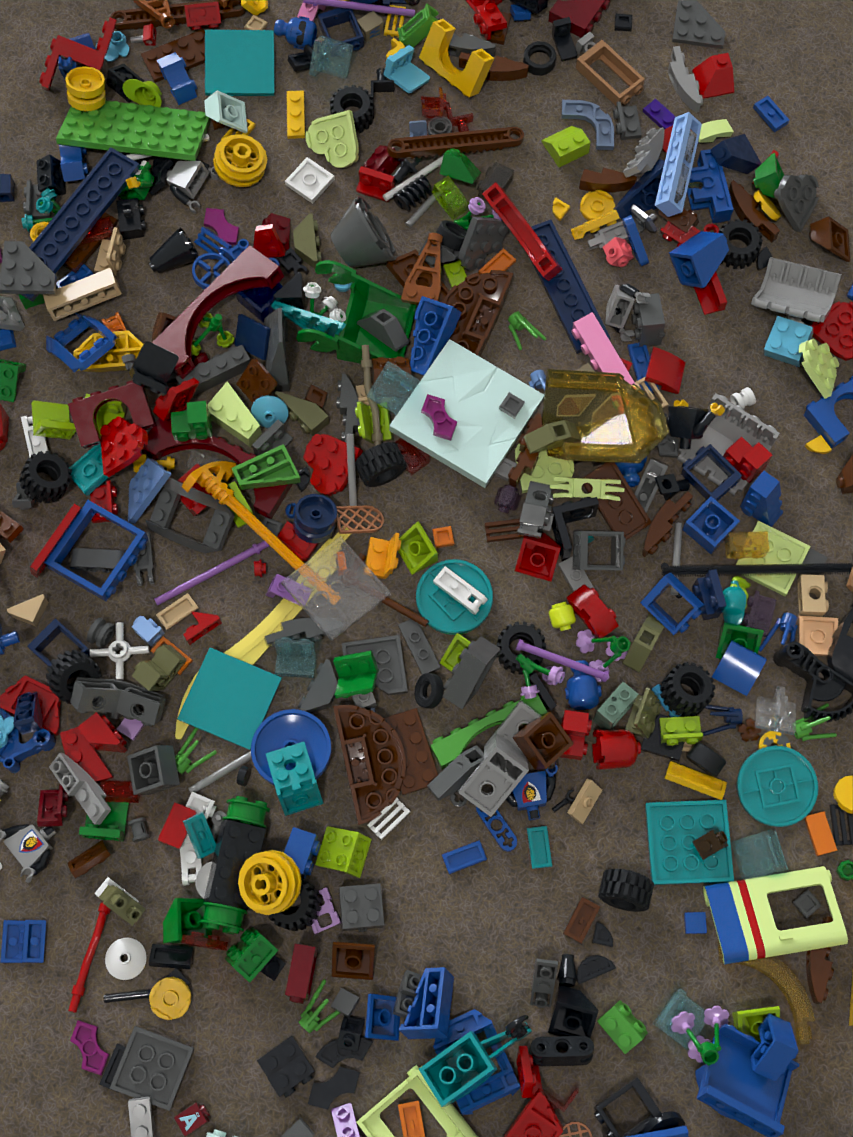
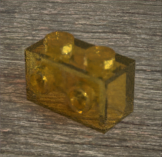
M768 532L728 533L725 539L726 558L759 559L765 557L769 551Z

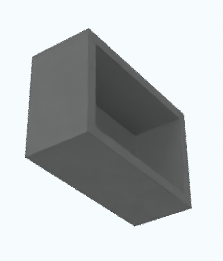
M481 636L476 642L472 641L468 648H465L460 654L459 658L461 661L453 668L451 672L453 674L452 678H449L443 688L446 690L442 697L463 709L478 692L501 649Z

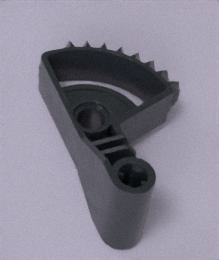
M793 641L774 653L773 661L777 666L788 668L792 673L797 674L807 682L801 707L804 719H808L811 716V721H816L817 719L830 716L831 719L826 721L829 723L832 720L838 721L840 718L843 719L847 714L849 715L853 712V683L823 664L808 648ZM819 673L824 676V680L820 679ZM844 689L852 694L849 701L837 711H820L811 707L812 700L821 702L831 701L837 698Z

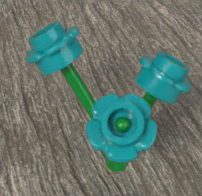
M48 188L41 193L42 197L37 200L36 209L44 214L53 212L55 216L61 207L55 202L57 198L55 190ZM25 214V218H22L23 229L27 228V231L30 232L35 224L50 222L53 218L34 220L33 215Z

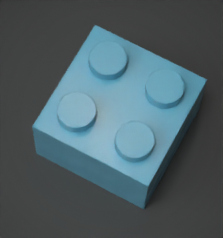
M777 316L764 348L765 356L800 367L803 353H799V345L811 340L813 327Z

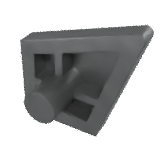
M633 204L631 206V210L634 209L645 220L647 230L655 232L658 229L653 223L657 219L654 213L648 216L636 205Z

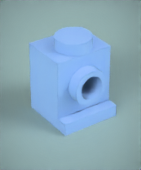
M144 616L136 618L132 626L133 630L150 647L165 634L162 628L151 618L147 620Z

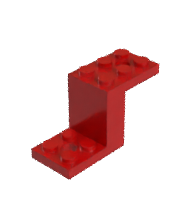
M110 17L109 21L105 20L102 28L104 36L103 38L99 37L97 50L57 35L56 39L53 38L50 46L52 54L51 56L47 55L45 61L47 69L46 72H42L39 80L40 84H42V89L50 90L59 57L65 60L71 57L72 61L76 62L78 66L93 67L101 72L116 27V19Z

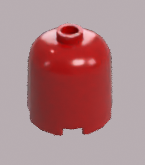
M594 730L593 737H596V744H592L593 762L598 763V766H596L597 770L630 767L635 763L638 754L641 753L640 742H637L636 737L629 730Z

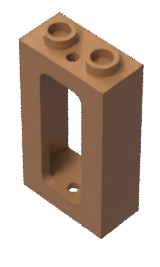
M603 40L577 58L576 69L615 106L617 102H621V105H626L631 100V97L635 94L639 95L644 89L645 79ZM596 60H601L629 88L619 94L590 65Z

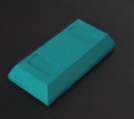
M547 826L527 828L532 869L552 867Z

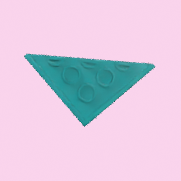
M274 301L271 305L275 310L282 308L286 318L302 329H315L335 337V334L339 335L346 326L343 322L281 302Z

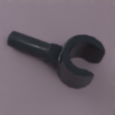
M574 790L568 791L565 799L552 808L554 813L564 805L574 802L575 799L569 798V794L573 793Z

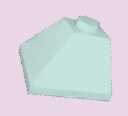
M218 90L204 101L207 117L245 134L248 132L245 102Z

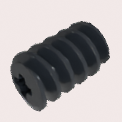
M420 175V178L410 182L409 186L407 185L400 189L398 194L395 193L393 199L399 208L409 212V205L413 208L416 207L414 201L420 204V197L424 200L427 199L425 193L429 196L432 195L431 185L424 175Z

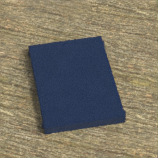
M238 314L234 345L237 347L242 345L248 353L261 360H266L270 328L243 314Z

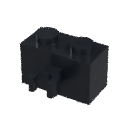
M138 198L116 201L122 239L144 237V231L147 229L145 220H142V215H145L143 204L140 205Z

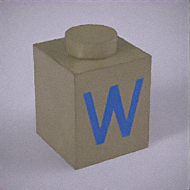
M374 11L357 20L366 42L383 33L384 21Z

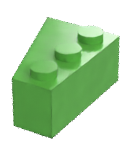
M284 444L232 468V473L241 490L301 483L300 476Z

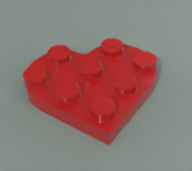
M838 301L832 305L831 311L824 323L813 322L810 326L813 327V337L821 344L827 343L832 354L848 361L853 359V302L840 303Z
M120 416L111 420L107 425H103L100 429V434L102 435L103 474L110 477L138 460L142 456L140 452L144 444H148L147 431L135 423L127 422Z
M315 434L307 444L303 458L313 468L310 482L314 488L323 495L332 496V494L343 491L348 483L347 443L330 435ZM354 446L356 462L363 450Z

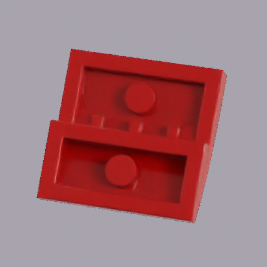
M653 347L645 381L661 385V390L679 394L686 362L672 353Z

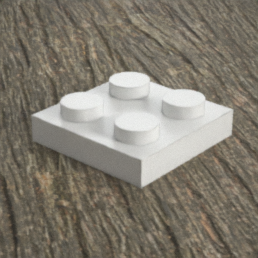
M307 157L285 180V185L313 204L335 180V177Z

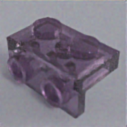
M756 590L753 596L750 595L748 598L747 606L750 608L749 612L745 613L742 624L745 627L764 630L763 637H767L777 600L759 595L760 591Z

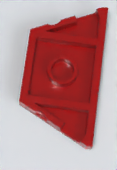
M25 675L15 685L8 687L0 695V708L15 715L17 698L27 692H37L43 718L42 729H46L56 736L59 734L61 699L49 689V686Z
M538 1088L503 1137H560L563 1132V1126L542 1089Z

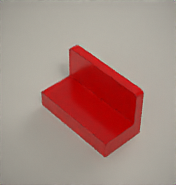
M715 271L704 288L694 287L704 315L725 310L727 305V299Z
M174 802L158 837V841L167 846L170 845L181 849L188 834L183 821L196 815L197 812Z

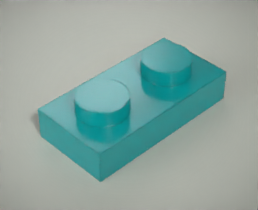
M200 812L184 820V826L197 858L202 859L215 852L216 843L204 813Z

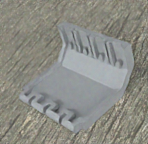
M770 257L761 288L754 295L751 304L755 307L768 308L771 311L783 314L788 313L791 316L824 323L831 311L842 274Z
M715 393L707 409L711 411V404L717 403L725 408V412L721 416L715 417L701 439L691 440V449L679 448L678 453L680 455L677 460L685 463L689 458L693 460L697 456L696 452L703 446L706 448L709 444L724 456L725 451L741 436L752 447L760 442L770 451L780 433L773 426L761 422L757 416L745 412L741 406L729 402L725 396ZM708 456L693 469L702 476H705L708 471L710 474L707 479L718 486L729 478ZM741 479L728 492L732 495H735L737 491L742 492L748 482Z

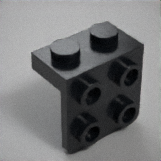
M145 341L129 374L135 384L139 386L147 385L156 394L161 392L167 394L169 390L167 381L179 357L177 354L150 341Z

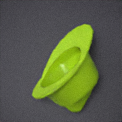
M129 79L123 83V92L132 101L139 105L161 107L162 93L154 82Z

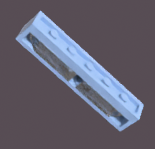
M690 112L675 117L655 206L668 217L683 211L702 124Z

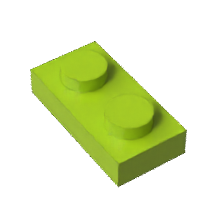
M461 260L443 265L451 289L454 285L458 286L465 281L467 276L464 268L461 266Z

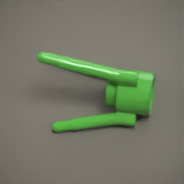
M519 311L509 316L508 321L510 325L508 328L511 330L519 350H522V346L515 331L516 329L520 331L526 328L535 338L539 336L544 341L546 340V337L529 323Z
M826 703L816 710L823 711L829 704ZM830 716L811 723L803 717L794 721L795 724H792V730L796 739L801 738L802 741L837 736L836 733L809 735V733H812L811 727L830 720Z
M194 728L175 756L177 771L180 774H183L185 771L189 774L192 769L217 753L214 750L192 765H189L192 761L188 758V755L197 746L199 741L196 740L185 753L184 751L195 736L198 728Z
M325 979L322 980L307 1008L300 1015L302 1018L299 1024L309 1033L313 1030L318 1031L324 1024L340 1014V1012L335 1011L318 1022L320 1018L317 1015L329 1002L328 999H325L314 1012L311 1010L326 983Z

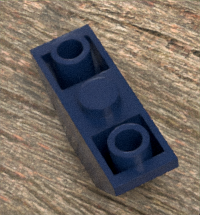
M27 692L17 698L13 723L22 735L42 730L43 718L37 692Z

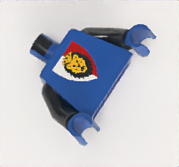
M556 762L554 763L555 767L553 769L547 768L546 772L540 771L526 774L505 799L512 807H517L518 811L527 810L529 821L540 819L538 807L546 806L553 796L556 788L555 773L558 770Z

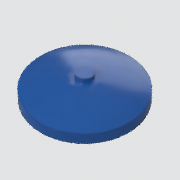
M296 709L279 711L266 718L255 731L251 742L252 761L261 777L274 785L266 753L305 742L315 779L317 780L326 770L332 752L331 739L324 724L314 715ZM289 763L286 765L285 769L292 770L295 768L296 764Z

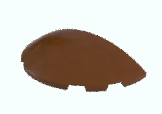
M491 270L490 273L483 274L477 272L467 276L465 281L458 286L454 285L442 303L453 306L462 313L454 332L449 338L450 340L477 356H481L502 310L514 273L501 270Z
M356 705L333 706L357 822L360 825L382 814L381 811L391 805L397 798L402 781L405 778V752L398 734L382 716L372 710Z

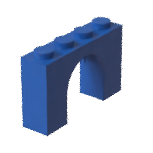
M853 376L849 379V382L840 383L830 397L824 399L821 396V400L818 402L812 401L806 406L804 417L817 433L822 435L831 449L846 440L849 435V431L835 414L834 404L843 399L853 400Z

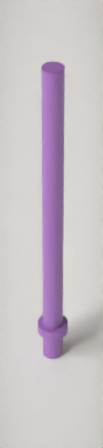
M303 0V3L313 4V6L324 5L415 16V10L342 0Z
M265 541L257 545L255 543L251 548L156 597L154 600L157 605H160L248 557L260 554V551L270 545Z

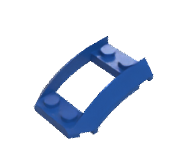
M78 313L75 314L79 319L71 321L67 329L61 330L54 335V339L46 335V350L64 362L74 373L78 369L82 371L91 366L115 346V339L117 338L114 333L95 318ZM88 327H91L104 337L95 341L91 349L83 351L78 359L64 348L65 345Z
M475 1009L450 1020L448 1037L435 1038L433 1047L436 1054H440L470 1031H473L475 1034L484 1031L487 1039L497 1035L492 1021ZM501 1042L491 1047L493 1053L502 1047ZM505 1051L496 1058L501 1072L490 1076L483 1084L456 1101L462 1115L473 1114V1111L509 1094L513 1096L521 1088Z

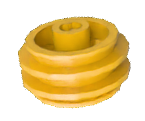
M243 134L230 135L223 138L216 146L213 159L214 169L218 176L226 183L236 187H249L258 183L264 176L267 164L266 151L258 141L250 136Z
M276 850L256 853L248 858L240 870L238 880L240 895L246 905L256 913L264 915L279 913L291 907L300 894L302 883L299 868L294 860L284 852ZM269 865L274 867L273 871L269 869ZM277 890L281 891L279 897L276 895Z

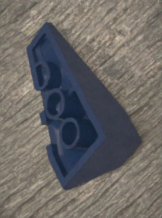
M659 159L650 171L645 172L613 208V210H617L621 221L629 215L632 216L631 206L633 204L643 212L657 209L655 202L665 163L664 160Z

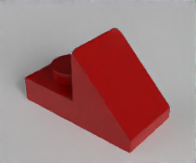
M191 611L198 624L187 628L186 633L183 635L189 645H191L222 624L218 615Z

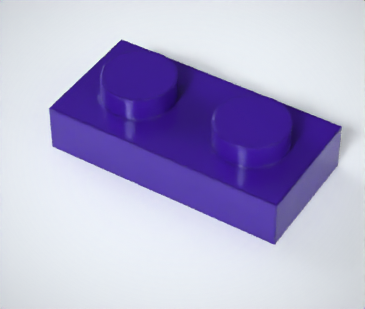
M656 98L643 108V113L660 128L663 127L665 130L673 126L676 116Z

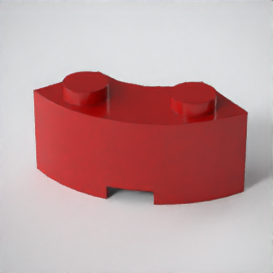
M582 585L566 597L569 604L572 605L574 613L581 618L596 637L603 638L619 626L615 620L617 618L615 612L606 607L594 588L590 589L586 585Z

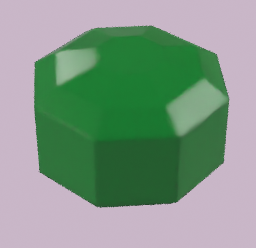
M846 860L839 863L836 872L840 879L845 881L853 879L852 861Z

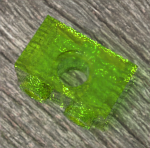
M449 175L434 184L432 194L452 220L467 211L469 202Z

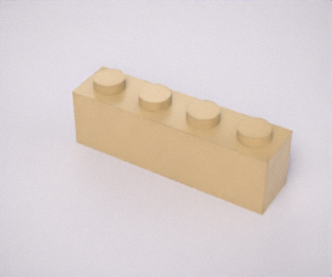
M108 268L56 289L55 294H43L48 312L52 319L56 321L119 296L122 293L112 269Z

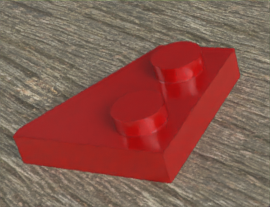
M274 225L256 226L253 248L267 258L285 256V248Z

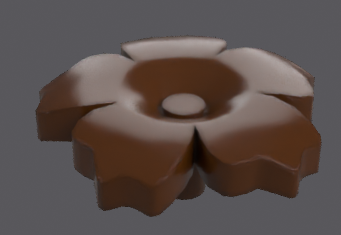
M751 718L746 719V725L742 723L738 726V732L741 733L740 736L743 741L747 742L749 739L754 741L760 738L758 733H761L762 726Z

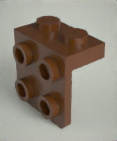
M252 359L236 385L254 403L255 400L262 396H271L277 386V381L258 359Z

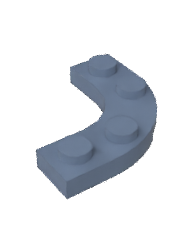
M562 100L561 119H580L589 122L596 132V150L614 149V126L608 113L605 114L600 109V106L592 102Z

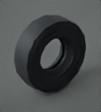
M425 673L417 680L414 695L417 704L422 708H435L442 700L444 686L442 679L438 675ZM431 684V694L427 698V688Z

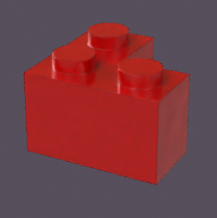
M741 436L725 451L723 457L742 475L741 479L746 480L750 484L766 469L773 455L760 442L752 447Z
M564 711L561 726L574 744L560 756L561 758L581 760L583 755L587 754L588 744L584 743L585 736H589L592 720L588 719L589 713Z

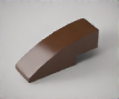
M604 167L601 173L584 169L579 189L591 192L602 190L607 193L626 191L634 186L637 176L632 175L626 178L624 173Z

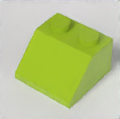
M570 126L541 140L559 168L588 154L591 143L584 131L574 126Z

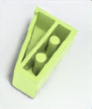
M226 382L207 405L211 420L251 447L262 434L260 425L230 384Z

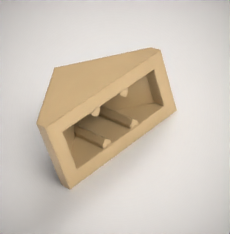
M44 594L8 608L7 612L12 618L37 627L49 602Z

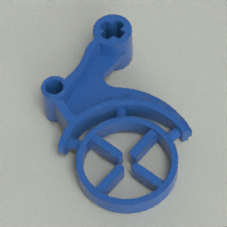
M241 239L236 246L229 250L219 247L218 252L220 254L205 253L199 256L192 266V277L195 283L202 289H206L209 286L205 282L211 277V267L203 262V260H220L213 267L214 277L216 278L220 275L216 271L223 264L228 267L230 264L228 259L233 262L249 246V242L246 239ZM268 258L279 266L277 259ZM197 265L207 271L200 280L195 274Z
M0 708V714L4 719L11 717L9 713ZM14 727L8 734V743L0 749V762L11 773H17L20 770L19 763L29 756L38 754L42 750H52L55 747L56 739L48 730L42 729L36 731L33 734V738L22 744L20 743V733Z

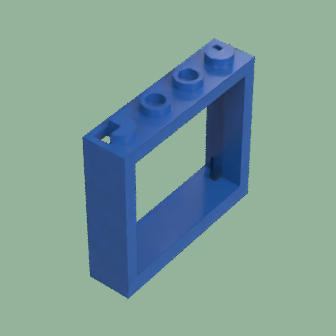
M87 500L44 563L50 570L100 599L107 601L112 594H115L118 583L125 579L129 567L136 563L137 555L146 548L145 545L149 538L146 532ZM96 513L136 535L101 588L60 565Z

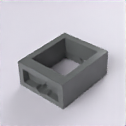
M573 531V569L623 570L625 565L623 549L626 543L624 532ZM588 536L611 537V565H587Z

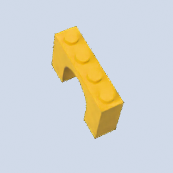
M444 19L434 21L419 58L425 65L434 69L439 76L448 80L452 86L462 91L465 96L472 97L479 94L494 61V57L481 48L471 53L463 71L457 69L451 63L448 54V47L456 28Z

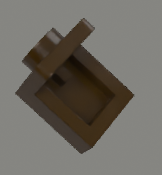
M716 828L694 840L693 844L702 860L721 849L728 847V839L723 831Z

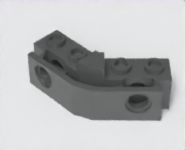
M530 481L520 517L519 535L541 539L543 530H551L554 514L550 513L552 508L550 505H552L554 498L550 485Z
M77 677L70 703L80 713H88V711L97 712L99 714H107L110 718L118 719L123 715L126 719H136L141 721L143 725L154 726L161 720L166 698H163L164 694L148 691L144 687L125 681Z

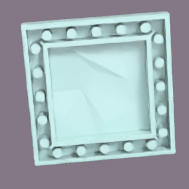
M449 339L389 425V431L486 488L543 402L544 394ZM509 392L525 401L515 419L499 410V406ZM427 394L445 399L444 407L446 413L450 418L457 421L451 441L434 436L432 421L428 416L421 413Z

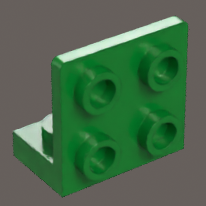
M0 359V400L9 402L16 400L19 373L25 372L26 364Z
M372 650L334 657L333 662L339 676L334 694L336 698H348L352 695H365L373 692L379 669Z
M104 799L111 809L109 814L100 825H94L89 816L86 815L85 827L80 826L79 835L86 839L124 842L129 802Z
M253 927L243 932L240 937L241 940L236 946L232 945L226 952L227 956L225 957V960L248 982H251L278 951L276 947Z

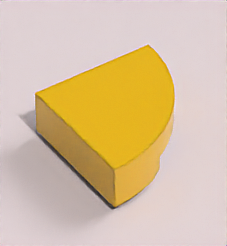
M555 198L552 206L553 214L556 219L561 221L569 211L570 206Z
M822 435L805 444V447L811 452L827 454L832 451Z

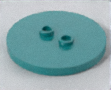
M456 559L441 561L430 567L422 575L417 585L416 604L420 616L429 620L428 625L431 628L444 634L456 635L457 633L465 634L473 631L486 620L492 607L493 591L489 579L480 568L467 561ZM445 566L488 599L484 605L481 604L476 615L472 614L466 607L433 583V580ZM473 596L469 599L472 603L476 600Z
M769 746L757 750L744 761L738 772L736 786L740 803L752 818L762 824L773 827L793 825L804 819L816 803L818 780L814 768L802 754L791 748Z

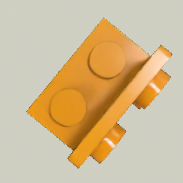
M395 533L389 541L370 537L363 575L386 579L393 573V570L398 565L396 553L401 547L399 533Z

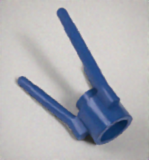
M783 613L782 618H777L776 624L762 642L759 651L763 650L779 626L780 630L784 632L781 645L785 644L788 633H791L790 642H795V634L798 627L796 625L797 616L791 613Z

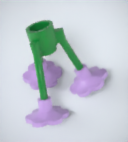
M589 629L579 631L577 634L578 639L576 640V646L580 648L582 653L592 652L595 643L607 642L608 647L605 651L611 658L605 663L601 660L589 663L590 667L601 671H609L608 666L613 661L625 659L631 644L624 636L617 638L615 636L595 638ZM595 677L597 682H602L600 678Z
M714 1006L712 1009L708 1008L704 1011V1022L714 1028L715 1043L713 1044L709 1039H704L701 1035L694 1036L692 1028L694 1027L693 1021L695 1016L693 1013L682 1011L678 1016L672 1018L671 1030L679 1034L686 1033L689 1035L691 1040L687 1046L689 1048L688 1056L691 1059H696L700 1063L704 1062L708 1066L716 1063L719 1059L718 1051L721 1050L719 1028L724 1024L728 1025L729 1012L722 1010L720 1006Z

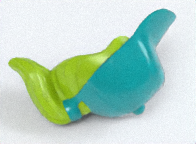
M733 577L730 587L723 590L727 605L722 612L725 623L740 625L744 619L749 596L746 589L751 587V583H748L742 577Z

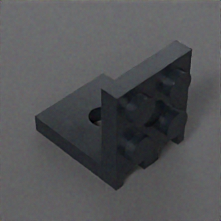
M584 497L577 502L567 501L560 506L552 507L553 512L551 514H554L552 530L556 543L561 546L559 554L562 562L570 558L572 551L565 524L596 517L599 506L597 497Z

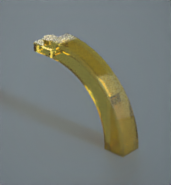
M717 942L719 961L724 963L720 943ZM776 956L735 963L756 969L778 986L785 996L793 1015L797 1045L810 1044L809 1040L812 1039V1032L810 1026H807V1022L815 1021L813 1009L804 987L791 969Z

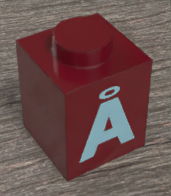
M195 1103L175 1116L174 1119L186 1137L210 1122L207 1118L210 1116V1113L204 1104Z

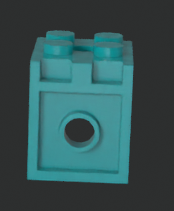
M305 742L266 753L276 793L285 816L324 804ZM289 763L296 764L295 768L292 770L285 769L286 765Z

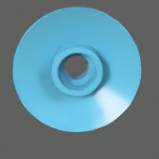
M262 396L253 403L251 414L260 426L270 428L277 420H280L283 424L286 422L288 407L278 397Z

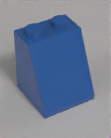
M700 231L669 252L680 283L682 285L704 288L728 253L729 247L723 233Z

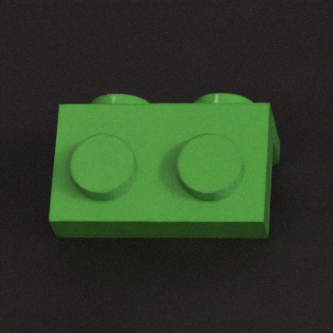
M621 1000L597 1020L624 1054L629 1052L648 1034L645 1025L634 1017L630 1007Z

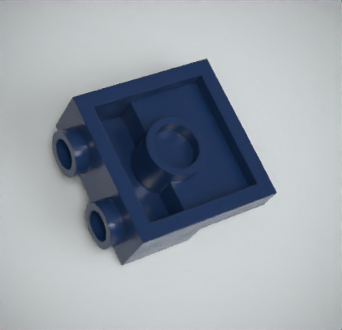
M717 569L709 570L705 577L697 578L692 586V591L704 604L700 609L703 621L718 618L727 605Z

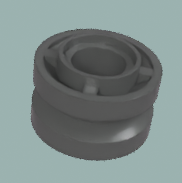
M436 116L428 123V135L452 133V123L444 116Z
M101 617L97 618L88 631L87 642L91 644L96 642V646L103 649L112 639L115 625L110 622L106 623V620Z

